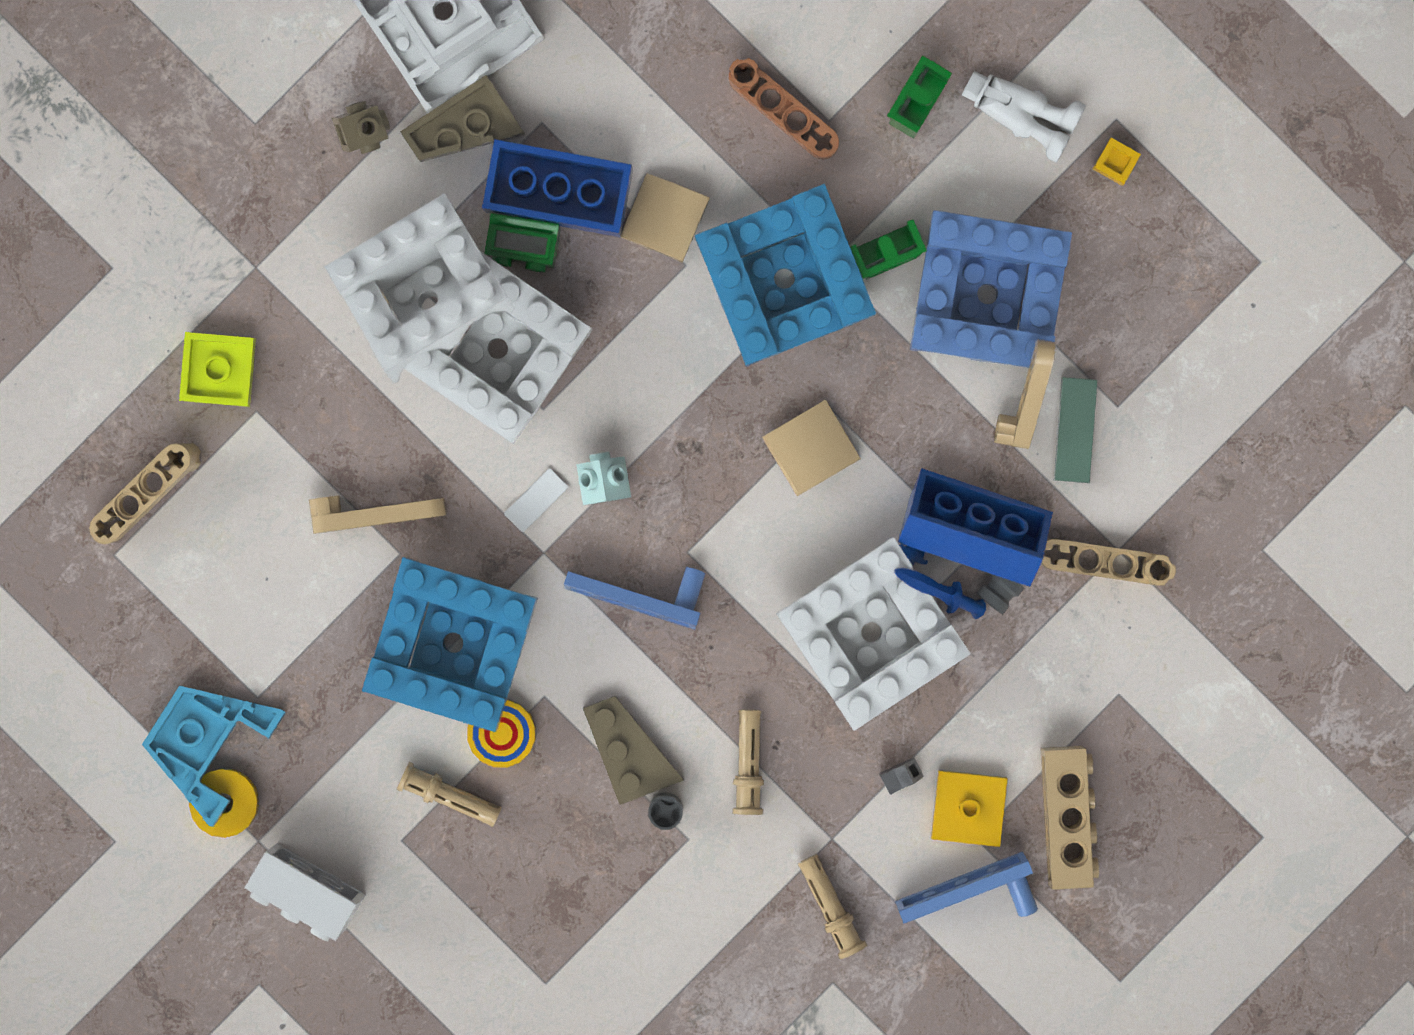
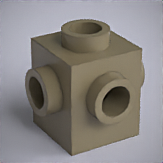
M365 101L357 102L345 107L347 113L332 118L343 151L352 152L360 149L361 154L381 148L379 142L389 139L386 130L390 129L388 118L384 110H379L377 105L367 106ZM363 123H364V125H365L364 131H362V124H363Z

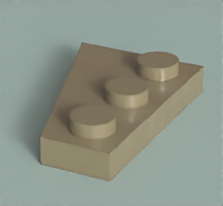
M487 75L400 131L420 162L494 143L495 139L502 141L525 135Z
M616 696L583 708L620 805L684 781L681 774L672 766L662 751L654 744Z

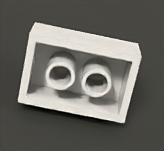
M278 843L264 853L245 886V889L252 892L250 897L265 906L271 903L281 909L280 914L284 918L296 924L302 921L312 927L310 932L324 941H329L330 938L336 941L341 936L366 896Z

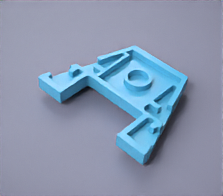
M179 686L142 743V746L181 790L185 798L203 817L204 821L209 826L214 827L231 800L201 782L209 766L237 722H243L270 739L286 712L278 708Z

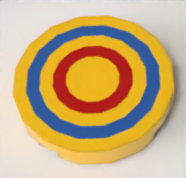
M510 699L506 700L496 732L470 724L467 726V741L472 753L481 762L492 767L508 768L520 763L530 753L536 740V726L531 714L522 705Z

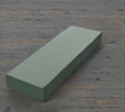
M1063 377L1061 380L1054 481L1090 483L1098 380Z

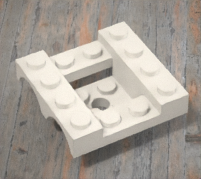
M353 0L427 113L485 75L490 76L544 40L541 32L520 0ZM441 2H448L454 8L453 15L447 20H439L434 15L435 7Z
M445 193L324 266L370 343L369 346L381 367L393 383L400 380V374L405 366L419 355L434 349L450 350L460 344L461 336L465 330L481 317L494 312L506 311L510 313L515 310ZM438 297V302L435 306L428 310L422 309L423 302L427 298Z
M481 252L515 310L510 313L506 311L490 313L475 321L450 357L449 355L455 347L450 350L434 349L419 355L409 362L404 369L514 444L592 332V328ZM496 339H502L508 345L507 354L500 359H495L489 354V345Z
M894 537L889 538L855 563L830 577L820 586L776 613L854 731L971 654L933 597L913 589L895 575L894 570L896 568L914 570ZM868 622L877 623L881 629L879 639L874 642L865 641L861 635L862 627Z

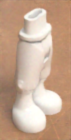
M976 71L973 72L962 93V96L975 102L974 107L976 109L979 108L995 121L1012 130L1015 137L1029 138L1032 136L1045 147L1047 158L1056 163L1065 149L1070 136L1061 131H1053L1040 125L1034 119V116L1046 119L1061 130L1072 135L1086 107L1085 104L1075 101L1067 108H1058L1047 104V98L1039 90L1032 91L1016 83L994 77L992 74L986 77Z

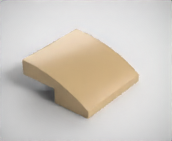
M646 173L622 230L621 238L683 263L710 198Z
M826 400L762 437L796 496L801 495L861 459Z

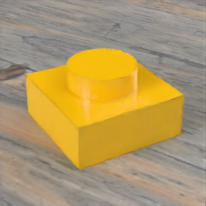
M1111 137L1092 169L1123 186L1141 154Z

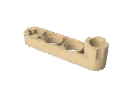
M1037 339L1016 416L998 415L994 443L1024 449L1030 448L1054 361L1055 342Z
M176 443L165 447L92 519L89 527L92 538L100 544H110L120 540L183 477L199 467L201 464L199 459L201 451L194 443ZM179 452H183L184 456L181 459L184 465L180 464L178 461L177 455ZM164 466H169L171 469L168 471ZM152 472L159 474L162 478V487L157 492L152 491L147 486V477ZM128 495L135 497L139 504L138 511L134 515L128 514L123 508V501ZM119 517L121 521H117L110 528L113 534L104 535L102 533L104 529L102 522H110Z
M339 496L309 499L313 534L446 516L444 498L347 512L341 511Z
M1060 539L1047 540L1045 551L1051 550L1053 544L1058 545V551L1070 553L1069 546H1074L1075 550L1072 554L1073 567L1068 568L1069 560L1056 559L1055 564H1050L1051 560L1049 557H1045V553L1041 563L1045 568L1157 586L1165 585L1168 580L1174 579L1176 573V566L1165 555ZM1090 549L1096 553L1098 561L1094 568L1086 570L1079 564V555L1082 551ZM1118 555H1126L1131 560V569L1124 575L1117 574L1113 569V561ZM1138 556L1143 557V560L1141 562V564H1143L1142 571H1140V578L1135 577L1137 570L1139 568ZM1159 560V565L1165 568L1164 574H1158L1156 580L1153 578V573L1150 572V567L1155 564V561Z

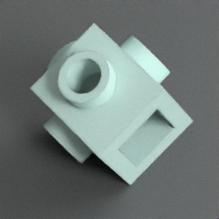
M610 452L589 455L590 462L576 464L583 505L631 497L625 456L610 458Z

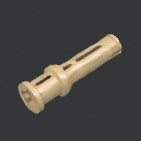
M739 710L738 775H735V779H733V784L736 786V807L732 809V814L763 815L764 809L760 807V787L764 785V779H762V776H759L761 710Z
M408 763L398 784V791L402 792L405 789L423 797V802H438L462 814L482 821L491 827L494 826L501 811V806L487 802L443 782V778L437 773L430 775L415 768L414 763Z
M818 854L799 862L797 865L804 875L826 920L824 924L827 933H831L840 951L838 953L839 959L847 958L867 947L866 941H861L852 923L854 920L853 915L845 912Z

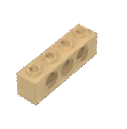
M1083 746L1041 748L1048 886L1052 890L1094 887L1093 878H1099L1097 857H1092V844L1097 843V829L1095 823H1090V809H1095V793L1093 788H1088V775L1093 774L1092 754H1087L1086 748ZM1066 774H1075L1077 778V785L1071 791H1062L1060 787L1061 778ZM1070 808L1077 809L1079 812L1078 821L1071 826L1064 825L1062 822L1063 813ZM1070 843H1078L1081 847L1080 855L1074 860H1067L1064 857V849Z

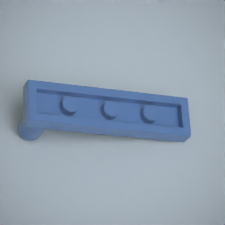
M686 567L674 604L569 571L564 582V589L695 630L700 612L694 611L705 573Z
M1023 851L895 901L901 919L905 924L1007 884L1020 917L1029 916L1038 910L1026 876L1033 874Z

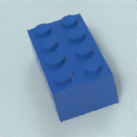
M495 139L482 209L485 213L555 223L561 227L621 238L633 167L632 164Z
M921 468L909 498L898 543L1030 587L1044 558L1053 512Z

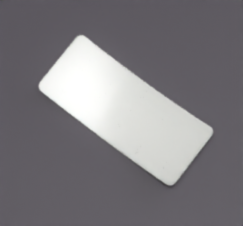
M548 469L504 512V515L521 532H524L565 492L568 486L551 469Z

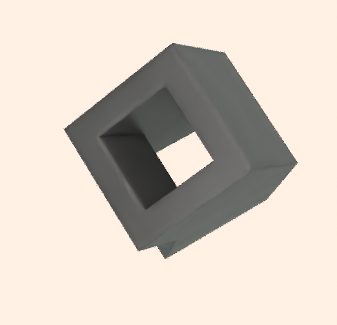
M915 757L879 773L890 795L915 784L924 777Z

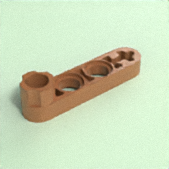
M750 58L745 60L736 59L729 68V83L735 92L815 158L825 160L831 158L836 153L839 146L836 132L763 72L754 60ZM749 69L751 71L750 82L741 83L737 81L738 75L736 72L738 70L745 72ZM760 79L765 81L766 83L758 88L755 97H752L749 93L759 84ZM767 90L776 91L781 99L779 105L772 109L764 107L760 100L762 93ZM801 112L805 115L807 124L802 130L796 131L788 126L787 118L791 113ZM813 123L819 126L814 130V133L820 138H824L826 135L830 136L829 145L832 149L829 151L825 148L818 151L816 149L818 142L812 136H809L808 141L801 138L809 132Z

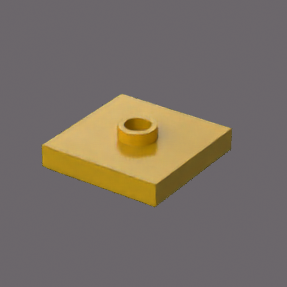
M938 770L931 839L1000 847L1008 778Z

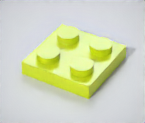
M185 332L179 401L250 407L256 339Z

